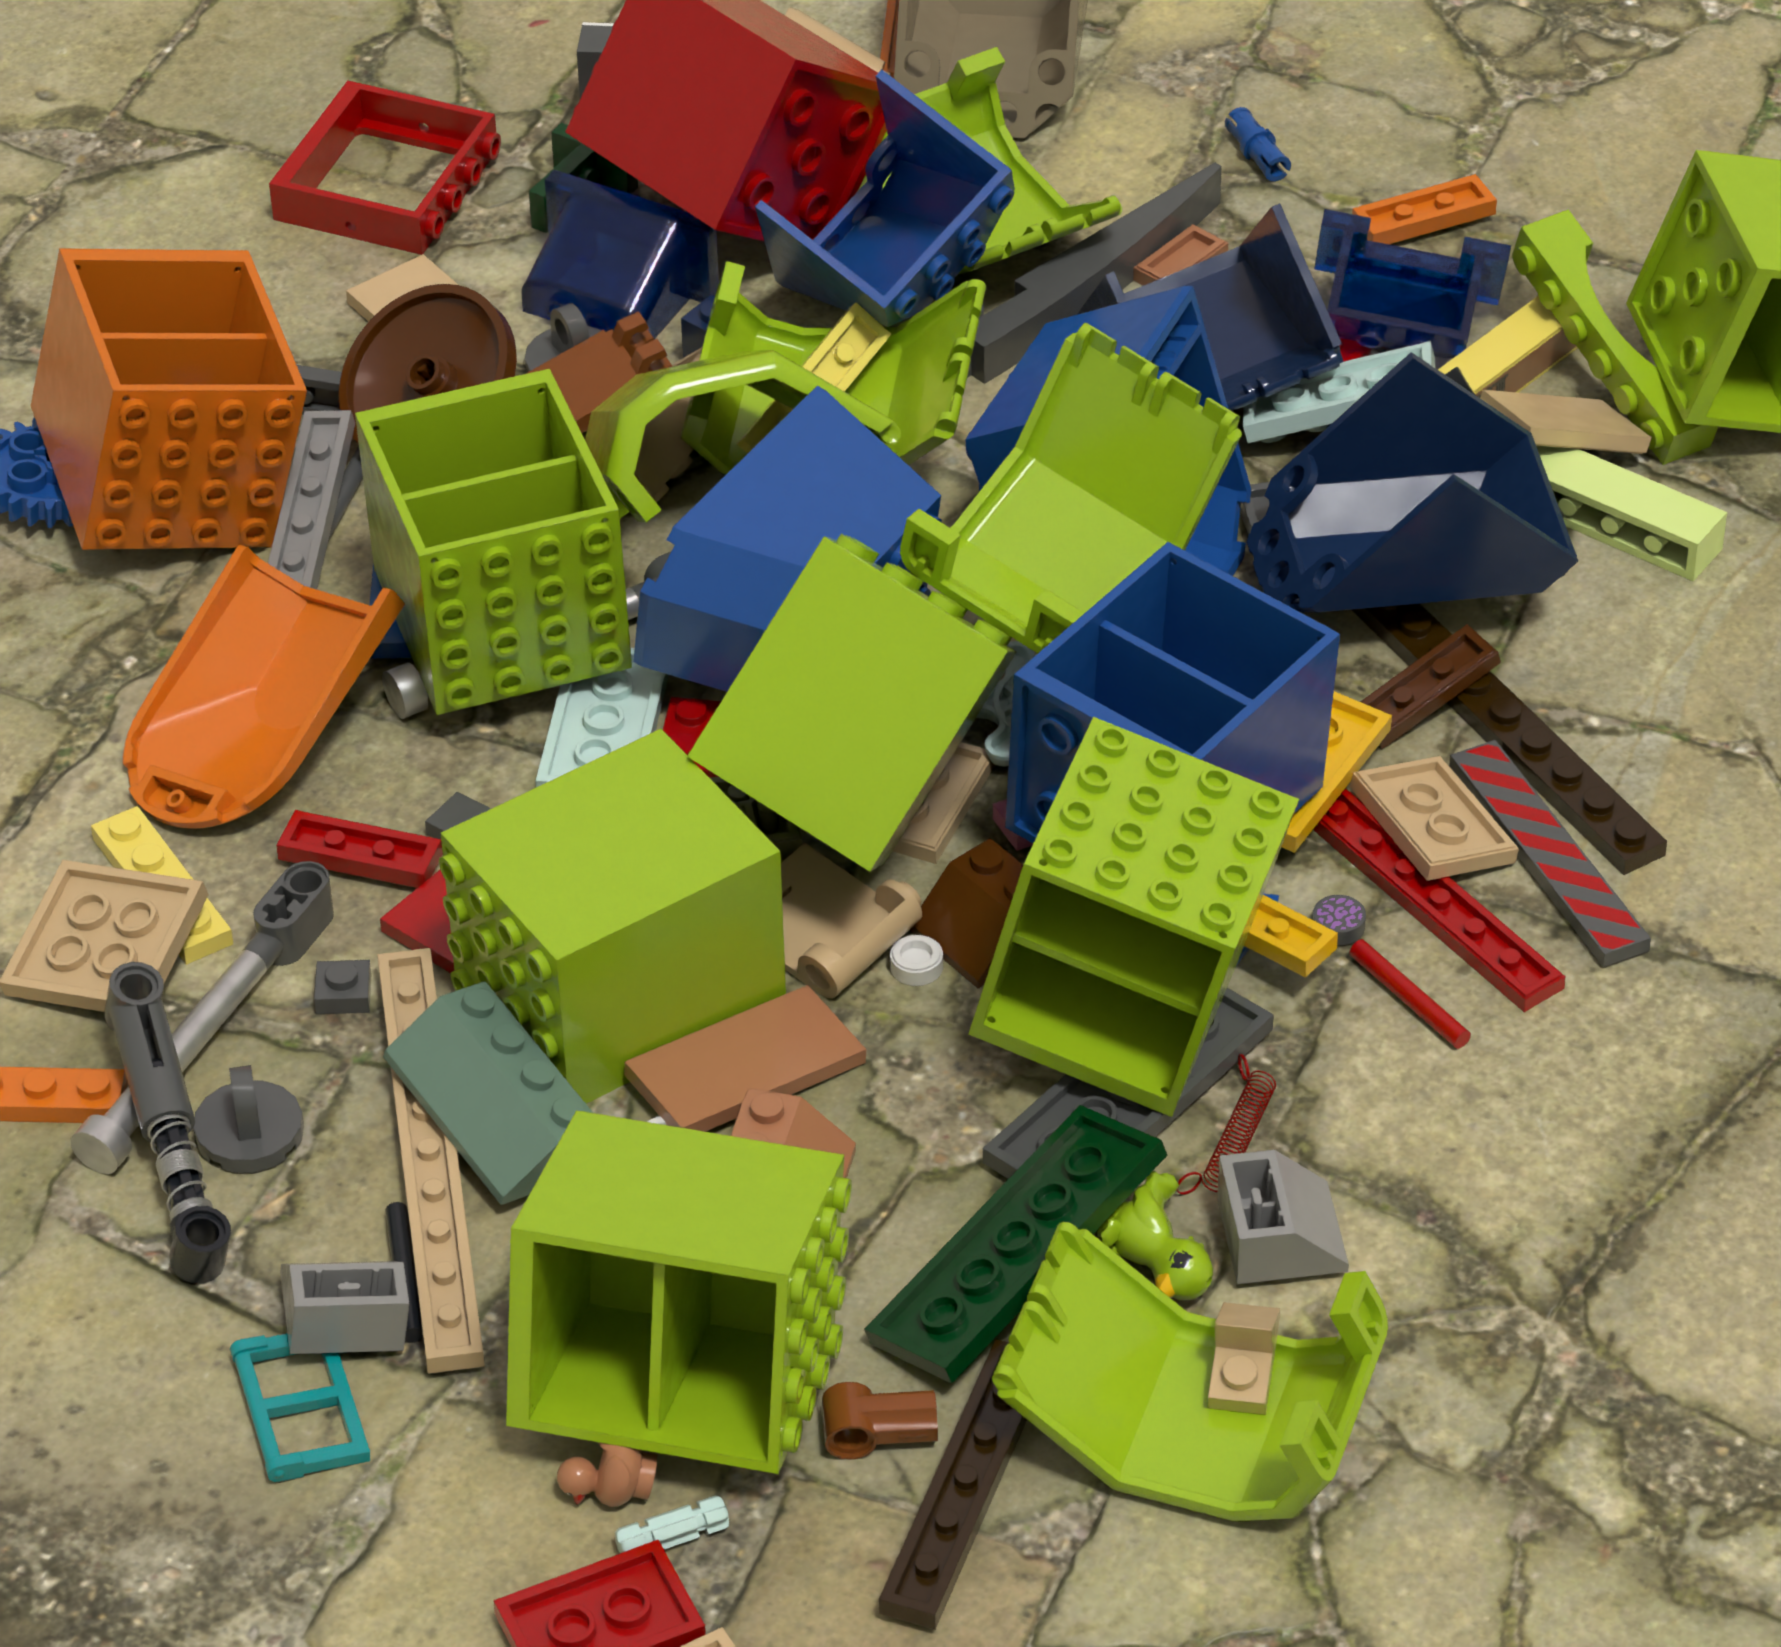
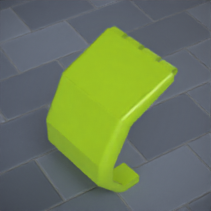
M998 47L958 60L947 83L914 94L1012 170L1015 190L1011 202L1002 212L986 243V249L981 258L973 266H965L957 275L976 270L1112 219L1122 213V206L1115 195L1106 197L1103 200L1069 205L1022 156L1005 125L996 85V79L1005 63ZM887 131L884 135L883 140L888 136ZM866 175L860 185V188L867 182ZM889 176L886 178V180H885V182H884V184H883V188H884V186H885V184H886V182H887Z
M726 261L712 305L699 361L741 351L774 350L801 366L832 328H803L768 318L739 293L745 266ZM971 279L965 281L899 326L884 327L891 333V336L845 391L889 417L897 424L901 430L900 440L895 444H884L907 465H911L950 439L956 431L986 291V284L981 280ZM747 385L691 396L681 439L720 473L726 475L747 455L737 443L773 399Z
M1084 323L1078 332L1071 334L1065 339L1015 447L957 521L949 528L926 512L918 509L906 519L900 545L902 562L913 575L1037 654L1167 542L1186 550L1242 436V432L1237 428L1240 419L1239 415L1209 397L1206 398L1204 407L1199 404L1201 398L1200 391L1168 372H1164L1157 379L1159 366L1126 346L1121 347L1119 355L1116 354L1117 341L1088 323Z
M774 350L741 351L635 375L591 411L585 441L619 508L620 519L630 512L637 522L647 523L662 509L634 475L646 425L678 399L747 385L794 409L816 386H819L833 396L882 442L886 444L897 443L901 438V430L889 417Z
M1061 1222L1057 1225L1045 1253V1260L1041 1262L1028 1292L1027 1302L1023 1304L1008 1341L1010 1344H1007L1003 1350L992 1376V1381L998 1390V1396L1112 1490L1234 1522L1289 1519L1299 1516L1336 1475L1387 1336L1388 1318L1384 1304L1366 1271L1345 1273L1329 1313L1340 1334L1339 1336L1297 1340L1277 1335L1266 1415L1210 1409L1208 1406V1394L1216 1347L1214 1328L1216 1319L1187 1312L1087 1229L1078 1230L1071 1223Z

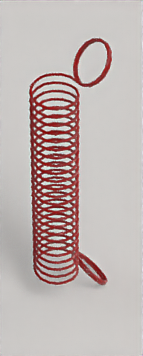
M1243 1054L1238 1055V1066L1242 1078L1247 1083L1203 1174L1206 1182L1217 1188L1218 1186L1213 1185L1206 1179L1205 1173L1211 1180L1218 1183V1181L1208 1175L1207 1171H1210L1212 1175L1218 1178L1211 1170L1219 1173V1170L1213 1167H1219L1215 1163L1219 1162L1217 1158L1221 1156L1219 1153L1230 1155L1223 1152L1222 1149H1226L1234 1154L1246 1152L1276 1089V1081L1269 1073L1257 1070L1253 1071L1250 1075L1249 1066ZM1241 1058L1245 1064L1247 1078L1242 1069ZM1255 1072H1261L1268 1075L1274 1081V1086L1268 1078L1261 1075L1252 1074H1254ZM1255 1076H1258V1077H1262V1078L1266 1079L1268 1082H1270V1084H1271V1086H1272V1090H1271L1270 1086H1269L1267 1083H1265L1264 1081H1261V1080H1258V1079H1251V1078H1252V1077H1255ZM1255 1080L1264 1083L1269 1088L1270 1092H1268L1267 1089H1265L1263 1086L1255 1083H1250V1081ZM1251 1085L1259 1086L1263 1088L1266 1092H1262L1259 1089L1253 1088ZM1249 1089H1253L1256 1092L1263 1094L1264 1096H1260L1254 1092H1251ZM1247 1093H1250L1258 1098H1261L1262 1101H1259L1258 1099L1249 1096ZM1245 1097L1258 1102L1260 1105H1256L1255 1103L1248 1101ZM1244 1102H1248L1249 1104L1256 1106L1258 1109H1254L1249 1105H1245ZM1241 1106H1245L1248 1109L1255 1111L1256 1113H1252L1246 1109H1243ZM1239 1110H1243V1111H1245L1246 1113L1253 1115L1254 1118L1249 1117L1248 1115L1241 1113ZM1237 1114L1250 1119L1252 1122H1248L1247 1120L1240 1118ZM1236 1119H1240L1241 1121L1248 1123L1250 1126H1246L1243 1123L1237 1122ZM1233 1123H1237L1240 1126L1247 1128L1248 1130H1244L1238 1126H1235ZM1231 1127H1234V1128H1237V1129L1240 1130V1131H1243L1244 1133H1246V1135L1241 1134L1240 1132L1234 1131ZM1230 1131L1242 1136L1244 1139L1232 1135ZM1227 1136H1232L1233 1138L1240 1140L1242 1143H1238L1232 1139H1229ZM1225 1140H1229L1240 1147H1235L1234 1145L1227 1143ZM1223 1144L1236 1149L1238 1152H1234L1233 1150L1226 1148ZM1198 1172L1187 1173L1178 1181V1184L1180 1185L1181 1182L1190 1175L1195 1174L1200 1176L1197 1184L1192 1189L1185 1192H1180L1179 1189H1177V1192L1180 1195H1186L1193 1192L1200 1185L1201 1181L1202 1184L1209 1190L1218 1192V1190H1213L1206 1186L1203 1182L1202 1175Z

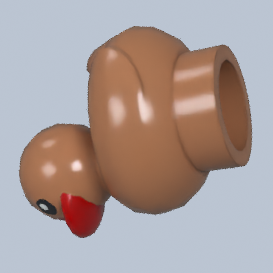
M599 1443L603 1453L597 1470L588 1459L571 1457L560 1465L557 1472V1482L560 1489L565 1494L572 1496L576 1505L583 1501L585 1495L593 1491L602 1504L609 1507H618L627 1503L632 1497L648 1500L656 1473L657 1454L639 1449Z

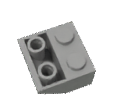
M1276 1150L1219 1156L1217 1201L1237 1284L1348 1272L1349 1263L1328 1182Z
M369 1261L281 1264L280 1274L290 1354L404 1351L409 1311L404 1262Z

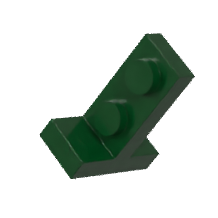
M562 122L551 131L554 168L529 190L531 228L544 233L549 232L560 220L565 219L574 207L587 195L595 191L598 185L627 197L638 188V179L567 134L565 131L568 125Z

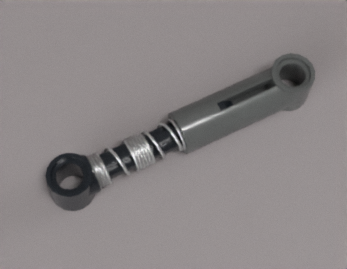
M129 962L117 967L110 976L105 1005V1021L109 1028L115 1032L142 1137L151 1142V1149L155 1154L159 1155L156 1160V1168L162 1190L169 1195L166 1205L170 1211L171 1222L169 1227L172 1235L169 1255L170 1266L174 1273L182 1280L191 1283H206L217 1278L223 1271L231 1236V1225L227 1217L219 1210L214 1209L212 1202L204 1197L203 1192L207 1188V1184L201 1181L204 1177L199 1154L194 1151L196 1144L189 1141L188 1133L195 1125V1118L162 1001L164 990L163 978L155 968L148 964Z

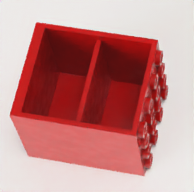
M626 0L618 19L613 24L611 34L600 58L593 67L592 75L581 99L574 108L573 116L565 132L714 230L764 241L755 209L760 200L764 201L813 240L858 192L866 175V164L874 150L882 142L887 129L875 77L878 72L761 0Z

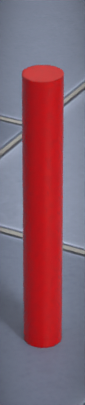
M1360 939L1352 945L1349 955L1456 1049H1460L1468 1043L1471 1033L1364 939Z

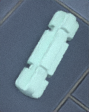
M712 1496L697 1501L698 1508L692 1509L688 1504L644 1520L645 1526L639 1527L638 1522L623 1526L615 1531L617 1549L619 1553H623L659 1540L665 1550L700 1538V1531L705 1530V1533L709 1535L724 1530L729 1526L727 1508L720 1496Z

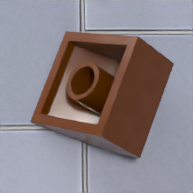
M991 838L949 862L921 905V920L910 929L914 935L927 936L937 941L942 947L943 959L976 988H980L985 984L1023 864Z

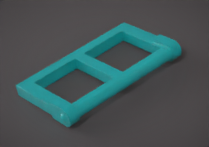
M288 1334L266 1338L265 1335L240 1339L231 1344V1356L238 1370L265 1460V1469L269 1480L280 1482L301 1478L307 1473L370 1461V1449L339 1353H321L331 1386L263 1399L253 1363L295 1355L290 1354ZM338 1405L349 1443L280 1455L269 1418Z

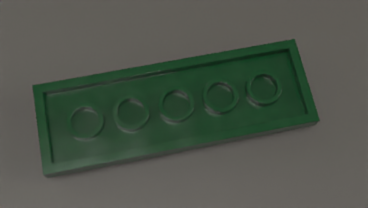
M1079 1105L864 1328L870 1344L952 1384L1021 1311L1023 1304L1027 1302L1028 1292L1041 1262L1045 1260V1253L1057 1225L1061 1222H1068L1075 1225L1078 1230L1087 1229L1094 1234L1168 1156L1162 1140Z

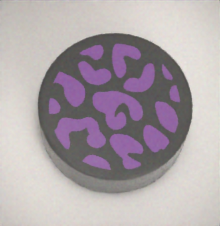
M1331 895L1316 903L1313 909V920L1338 933L1337 945H1347L1356 942L1364 934L1366 911L1364 906L1355 898L1346 895Z

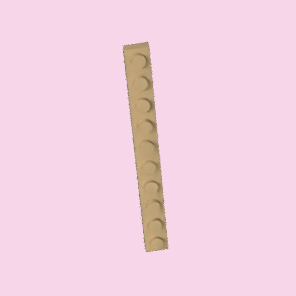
M430 948L377 954L388 1046L437 1000ZM391 1068L427 1371L430 1374L485 1367L457 1149Z

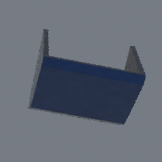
M1280 203L1268 210L1239 247L1144 286L1123 293L1115 272L1106 274L1078 312V314L1170 289L1193 286L1227 406L1231 411L1256 402L1260 396L1266 398L1300 384L1301 379L1306 378L1309 380L1336 369L1340 366V363L1344 362L1340 351L1342 342Z

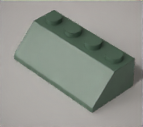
M486 981L440 996L384 1052L383 1058L501 1205L528 1196L531 1193L576 1110L593 1113Z

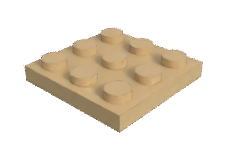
M62 860L0 979V987L5 996L105 1012L110 976L122 964L129 962L148 964L160 973L165 983L209 895L203 881Z

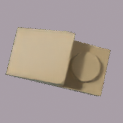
M1223 1302L1214 1327L1216 1347L1208 1394V1406L1210 1409L1266 1415L1280 1321V1308Z

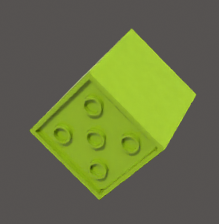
M1696 150L1626 302L1661 377L1686 424L1781 433V160Z
M550 369L355 413L374 571L381 587L394 590L405 603L395 620L420 674L436 715L632 668L619 508Z
M841 533L837 540L826 536L823 537L687 757L866 870L872 871L887 861L1017 651L1008 646L1012 637L987 621L978 619L975 625L963 618L968 609L940 592L932 590L931 594L927 596L919 591L924 581L898 565L886 562L884 567L879 566L875 563L879 556L878 552L854 537L852 538Z
M1093 717L1023 864L968 1035L1172 1117L1238 963L1299 799Z
M662 729L656 730L441 832L443 856L439 858V866L446 881L447 895L443 897V905L450 921L451 933L447 935V943L454 960L455 971L451 972L450 976L455 991L486 981L586 1104L630 1082L624 1075L625 1061L786 994L780 850L687 757L688 755Z
M576 1110L511 1227L506 1426L779 1474L787 1453L797 1452L802 1434V1420H811L816 1401V1389L823 1390L825 1388L829 1374L830 1358L837 1359L841 1350L843 1325L835 1324L836 1310L840 1311L843 1305L846 1277L838 1276V1262L844 1261L848 1247L849 1229L840 1227L841 1213H846L852 1189L851 1179L843 1178L844 1155Z

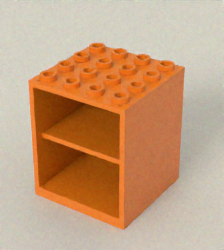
M59 248L31 409L82 550L237 548L238 545L249 548L272 547L307 389L249 250Z

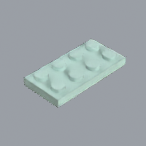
M1431 341L1340 363L1338 368L1309 380L1306 378L1301 379L1300 384L1266 398L1258 397L1256 402L1244 406L1243 429L1247 442L1261 441L1263 443H1272L1294 432L1303 430L1319 432L1325 430L1410 352L1435 368V356Z
M631 648L632 668L560 685L536 777V787L656 731L669 674L648 669L633 662L635 648Z

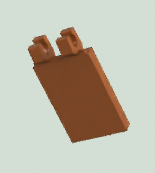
M638 311L617 321L614 331L612 329L607 332L602 330L525 374L550 369L581 433H584L588 429L591 411L635 375L673 366L666 357L668 355L658 339L654 340L648 330L649 327Z

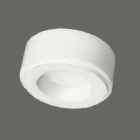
M910 935L899 939L890 950V970L892 975L899 982L906 985L922 986L932 983L938 979L943 971L942 947L934 939L923 935Z

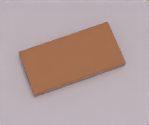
M806 985L625 1061L624 1075L668 1126L706 1132L737 1118L747 1088L792 1095L866 1063V1048L818 995Z

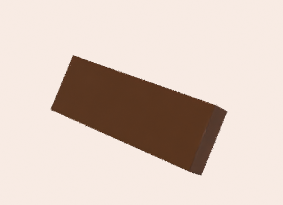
M1466 624L1360 701L1392 715L1391 730L1378 747L1381 750L1499 665L1501 660L1498 651Z

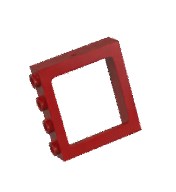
M347 80L270 181L269 189L273 220L422 255L432 241L440 237L444 224L453 212H457L460 209L463 198L470 188L478 184L481 174L490 160H494L498 156L501 136L496 133L495 114ZM361 134L455 155L415 211L317 189L318 185L352 140Z

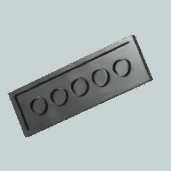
M1226 989L1172 1117L1065 1074L983 1147V1164L1009 1179L1079 1105L1156 1137L1238 1062L1239 1054L1246 1055L1273 1030L1274 1014L1233 990Z

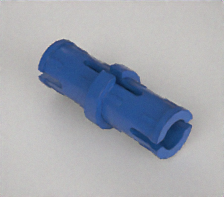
M1239 107L1232 110L1229 115L1237 123V126H1235L1231 119L1226 118L1225 127L1240 143V151L1247 160L1252 158L1269 181L1275 182L1286 177L1287 173L1280 167L1279 162L1289 171L1291 169V162L1277 147L1273 133L1268 128L1261 127L1249 109Z

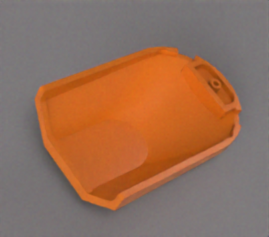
M238 545L139 708L128 731L123 752V765L128 769L131 786L128 789L137 804L151 817L164 824L178 828L196 829L213 827L238 819L272 798L291 779L404 607L405 603L394 590L382 588L371 606L300 584L260 559L249 547Z

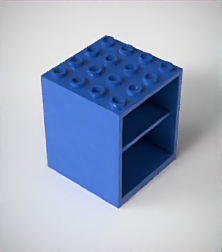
M1167 542L1014 674L1005 828L1034 843L1093 717L1298 798L1296 812L1323 787L1340 633L1214 567L1195 555Z

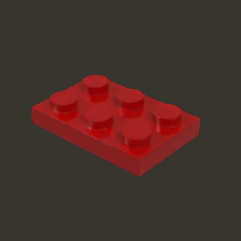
M659 1540L493 1600L495 1616L511 1647H680L706 1635L705 1624Z

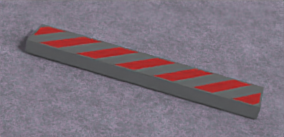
M1496 740L1450 755L1449 767L1519 848L1518 858L1602 967L1649 952L1650 936Z

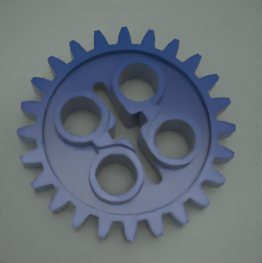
M35 417L32 420V426L29 427L18 421L14 422V432L0 428V514L8 511L9 521L11 522L18 520L22 516L27 517V524L31 527L39 519L45 520L48 528H52L56 520L62 519L66 525L71 527L73 523Z

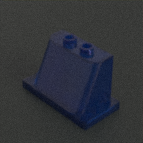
M553 170L545 179L549 235L522 286L523 312L550 320L553 309L573 303L582 313L587 326L607 332L611 329L614 331L617 321L639 311L655 340L690 299L702 302L710 295L715 296L719 285L717 230H714L688 212L557 170Z
M1325 209L1314 270L1335 274L1327 311L1338 336L1357 341L1360 345L1368 348L1384 346L1399 349L1431 341L1434 356L1439 358H1454L1464 351L1468 343L1476 301L1497 306L1499 304L1512 245L1465 236L1460 258L1368 241L1371 218Z

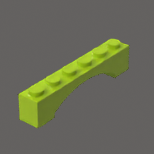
M1568 209L1522 226L1511 256L1516 269L1520 274L1527 277L1537 291L1542 305L1553 313L1563 327L1566 338L1577 346L1588 361L1593 375L1597 379H1601L1612 394L1619 411L1626 414L1633 424L1651 437L1648 449L1654 452L1662 465L1711 447L1718 427L1684 423L1658 368L1646 360L1623 338L1601 307L1591 285L1587 270V261L1594 243Z

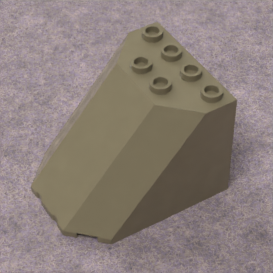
M899 0L894 79L913 94H917L947 83L958 60L998 47L1005 60L996 79L1005 125L1012 138L1026 139L1073 97L1088 0Z

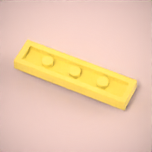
M855 302L848 308L801 367L845 392L891 336V333ZM773 399L737 445L748 454L793 409Z
M138 806L91 825L94 842L114 868L193 880ZM208 898L179 953V956L186 965L233 945L231 928Z

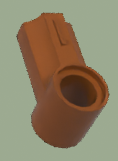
M842 1382L829 1387L823 1393L822 1412L825 1446L832 1456L853 1460L870 1454L876 1448V1445L938 1441L937 1405L934 1390L872 1394V1391L866 1385L858 1382Z

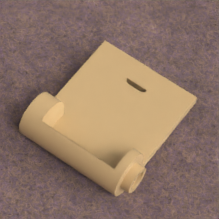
M803 843L781 863L785 970L826 998H835L922 918L921 898L917 891L906 882L887 879L877 887L875 892L806 843Z

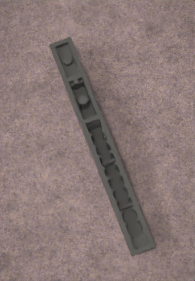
M1216 162L1016 279L1015 297L979 317L968 377L972 375L985 384L1018 364L1043 326L1048 322L1077 315L1106 274L1114 271L1122 290L1133 282V271L1136 265L1192 224L1197 226L1220 204L1222 166Z

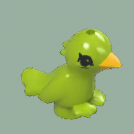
M1152 1171L1146 1178L1145 1184L1135 1190L1133 1199L1130 1202L1125 1200L1098 1228L1097 1236L1120 1257L1147 1266L1153 1272L1155 1286L1170 1298L1194 1300L1203 1295L1210 1286L1213 1267L1203 1243L1196 1242L1193 1236L1188 1238H1175L1173 1236L1172 1225L1164 1211V1205L1177 1192L1179 1184L1174 1175L1168 1173L1158 1174L1156 1171Z

